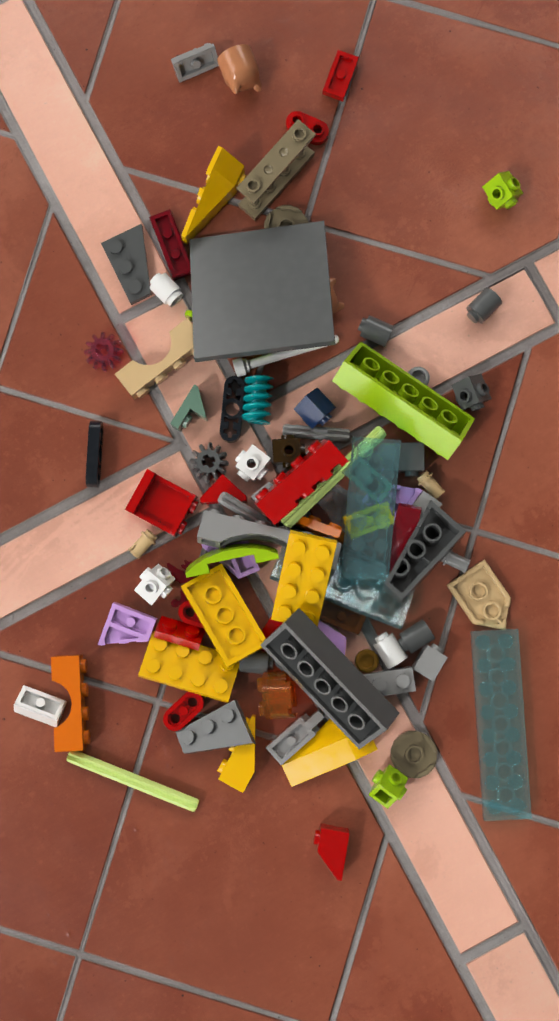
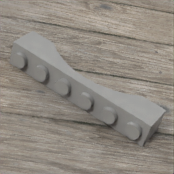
M215 509L210 511L204 510L197 534V543L222 548L240 541L260 540L271 542L284 548L287 547L289 533L292 530L289 527L278 526L276 528L269 526L265 521L256 520L252 522L240 515H233L231 517L223 515V512ZM302 531L303 533L314 535L310 532ZM338 542L330 571L332 576H334L342 545V543Z

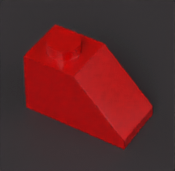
M320 824V830H315L313 844L317 845L318 854L338 881H342L349 829Z

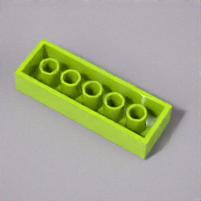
M361 341L344 360L332 380L339 388L347 391L361 403L368 405L380 416L387 418L398 428L406 431L415 437L417 441L424 443L434 450L436 454L443 456L447 460L463 441L475 420L474 417Z

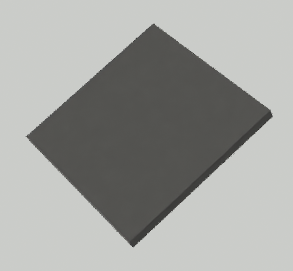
M324 221L190 239L195 362L336 345Z

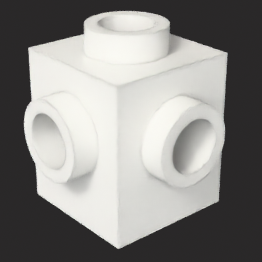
M252 444L247 452L242 450L235 459L237 462L235 467L239 470L237 475L246 482L249 480L255 482L257 478L261 481L269 471L266 467L271 462V458ZM250 463L256 464L254 468L248 467Z
M157 564L152 569L148 567L140 575L139 578L142 581L134 591L152 606L161 597L165 599L173 590L171 584L175 581V578L167 568Z

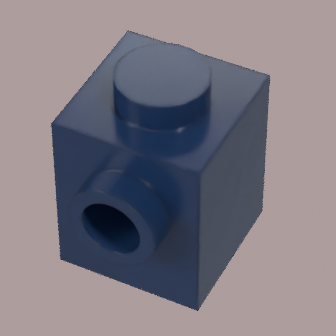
M317 387L308 393L294 410L313 429L319 424L324 426L332 418L330 413L336 407Z

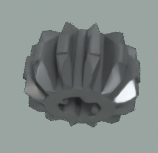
M208 443V450H205L202 444L199 445L201 453L193 450L192 454L197 459H190L189 462L196 465L191 469L192 473L200 471L197 475L199 480L205 474L206 482H210L211 475L217 480L219 478L218 471L221 474H226V471L221 466H228L229 462L222 460L227 457V453L222 452L219 454L221 446H216L213 451L212 443ZM208 457L211 460L215 459V462H212L214 466L211 468L208 465L203 466V463H206L205 459Z

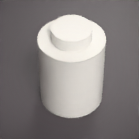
M384 632L374 638L376 643L373 646L387 669L398 665L407 658L406 653L393 633L388 635L387 632Z

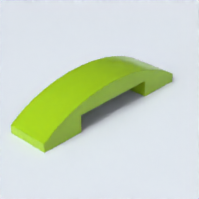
M251 543L224 546L212 550L192 562L186 568V578L210 573V563L254 555L256 563L279 559L278 551L270 546Z

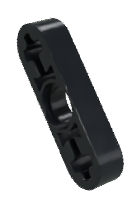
M231 376L224 383L220 435L228 443L236 442L241 435L245 383L239 376ZM234 381L238 383V386H241V389L236 390V398L241 397L240 401L235 398L227 399V396L232 397V389L228 388V386L233 385ZM231 403L239 406V412L234 416L226 412V407ZM225 418L228 420L239 419L238 423L233 422V429L237 433L233 434L232 438H228L227 433H224V430L229 429V421L224 422Z
M90 421L86 487L99 488L103 447L102 421Z

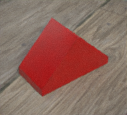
M223 474L200 497L202 505L220 504L218 503L220 494L227 492L241 502L248 503L247 496Z

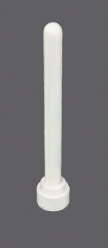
M335 335V344H337L339 337ZM327 346L275 352L250 360L237 358L232 360L236 376L241 377L250 372L252 368Z

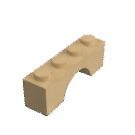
M188 318L169 331L171 347L169 353L162 361L153 365H143L132 360L115 373V376L134 400L137 397L139 399L143 398L150 392L149 388L155 383L161 384L168 378L167 374L173 369L179 370L186 364L185 360L191 355L194 356L193 324Z

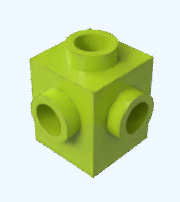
M510 171L498 173L482 186L488 196L489 203L496 210L501 208L510 209L518 203L517 198L524 194L520 189L519 181L512 176Z
M389 764L383 771L379 769L372 778L374 785L368 795L388 809L396 800H401L406 793L407 788L404 786L408 777Z

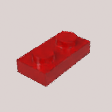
M341 50L337 51L322 95L344 101L359 61L358 56Z
M161 616L154 638L199 651L205 629Z

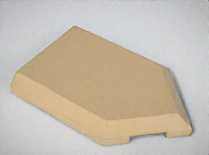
M485 559L446 585L472 624L502 630L506 629L511 597Z

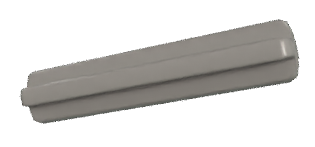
M283 425L282 435H295V438L325 439L348 442L350 440L349 429L315 427L312 429L310 426Z
M222 492L220 494L218 503L245 517L246 520L252 522L256 520L265 521L269 526L277 528V524L274 525L266 516L229 493Z

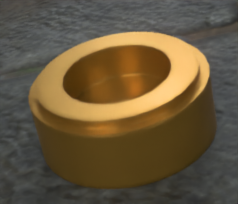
M363 649L357 653L355 664L360 671L369 673L377 668L379 659L374 651Z

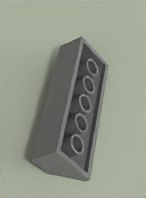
M300 608L260 644L358 749H361L385 732L399 715L395 707Z

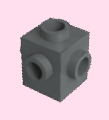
M482 374L468 376L451 385L456 396V402L462 410L471 408V411L474 412L485 407L484 402L492 399L489 387L485 383Z

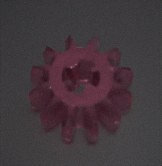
M101 332L100 339L93 335L94 342H86V345L91 348L84 350V354L89 356L86 361L88 364H93L95 370L101 367L103 372H107L108 365L115 369L114 362H122V359L117 356L124 354V350L119 348L122 343L120 340H115L113 334L107 337L105 332ZM103 348H105V350L108 353L105 356H103V354L100 351Z

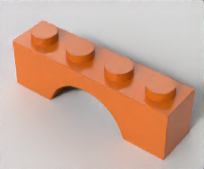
M83 654L51 657L52 681L61 684L68 691L72 703L68 718L61 725L54 728L55 752L83 751L87 748V744H90V730H86V721L89 720V707L85 706V697H88V683H84V673H87L88 667L87 660L83 659Z

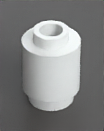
M157 273L150 280V290L165 305L168 304L170 307H173L182 299L183 293L181 288L167 273Z

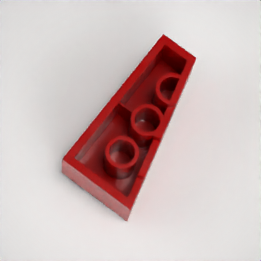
M315 440L307 448L309 452L303 458L299 455L290 463L292 468L286 473L280 472L272 480L274 484L269 489L264 487L256 494L257 500L254 502L255 505L274 525L298 506L300 498L305 499L317 488L315 485L317 482L327 481L333 475V468L340 464L343 467L349 462L330 440Z

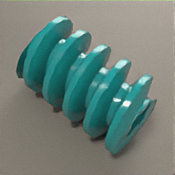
M253 375L245 378V382L249 385L244 387V391L248 394L243 397V400L247 402V404L242 406V409L247 412L242 414L241 418L252 424L270 425V422L264 420V417L271 416V413L265 411V408L272 406L271 403L266 402V399L272 398L273 395L267 393L266 390L273 389V386L267 383V381L273 380V377Z

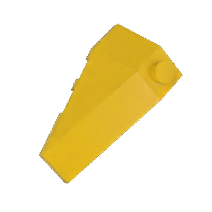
M217 147L206 171L208 175L206 186L200 187L197 194L196 203L198 207H193L181 235L182 241L185 244H188L190 239H193L237 193L236 188L247 177L244 165L223 147Z
M329 718L316 732V735L290 757L282 767L291 787L355 761L378 749L374 740L358 749Z

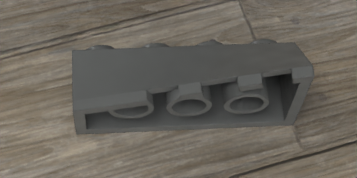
M430 500L385 581L383 589L401 604L464 537L466 530Z

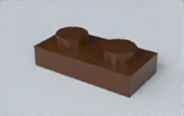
M324 597L320 620L359 635L367 613Z

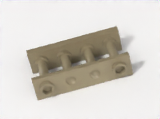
M299 119L236 188L245 196L238 204L239 208L255 222L314 157L315 152L307 145L316 134Z

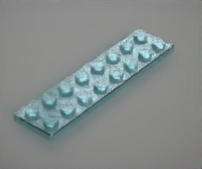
M519 630L470 631L483 820L532 819Z

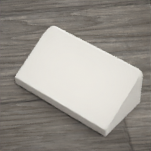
M23 685L14 703V712L57 727L67 701Z

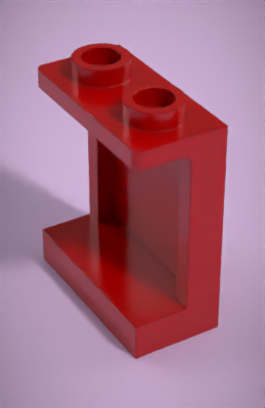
M147 469L125 510L176 537L178 533L182 535L188 524L185 520L189 513L193 514L199 502L196 501L197 495Z

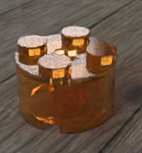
M285 671L264 672L263 676L257 679L258 692H262V702H259L260 716H265L267 720L296 718L297 712L292 713V708L297 707L295 681L290 680V676Z

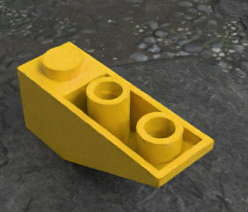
M252 714L251 718L246 717L245 719L254 740H256V715ZM255 744L229 748L228 750L232 753L228 760H222L217 770L221 773L218 780L243 793L255 772Z

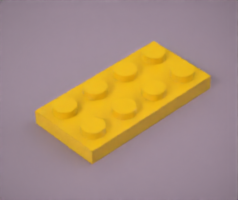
M290 530L271 620L284 622L300 608L318 627L337 540Z
M222 563L210 569V573L199 575L181 585L182 591L227 668L262 649L260 644L266 638Z
M155 631L152 632L138 677L225 703L229 702L240 662L227 668L216 649L200 645L199 651L154 638Z

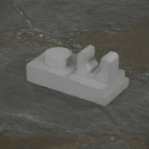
M206 43L204 46L194 48L192 51L190 50L171 59L179 83L219 66L215 46L211 43Z

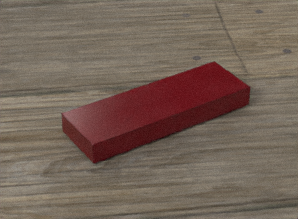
M169 209L149 217L173 281L191 275L190 259L171 210Z
M403 503L398 504L385 570L392 571L419 522L422 507Z

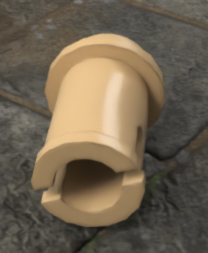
M426 470L417 478L418 485H422L429 495L437 499L445 490L432 477L433 473H429Z
M148 529L145 532L142 531L140 538L128 549L138 559L141 558L152 544H156L157 537Z

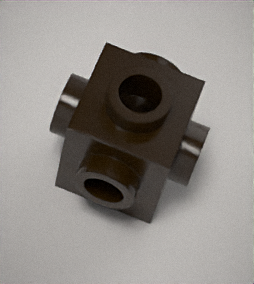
M282 435L281 439H272L273 465H283V468L289 469L292 468L290 463L299 455L302 458L305 456V444H300V438H295V435ZM291 449L293 453L286 454L285 451Z

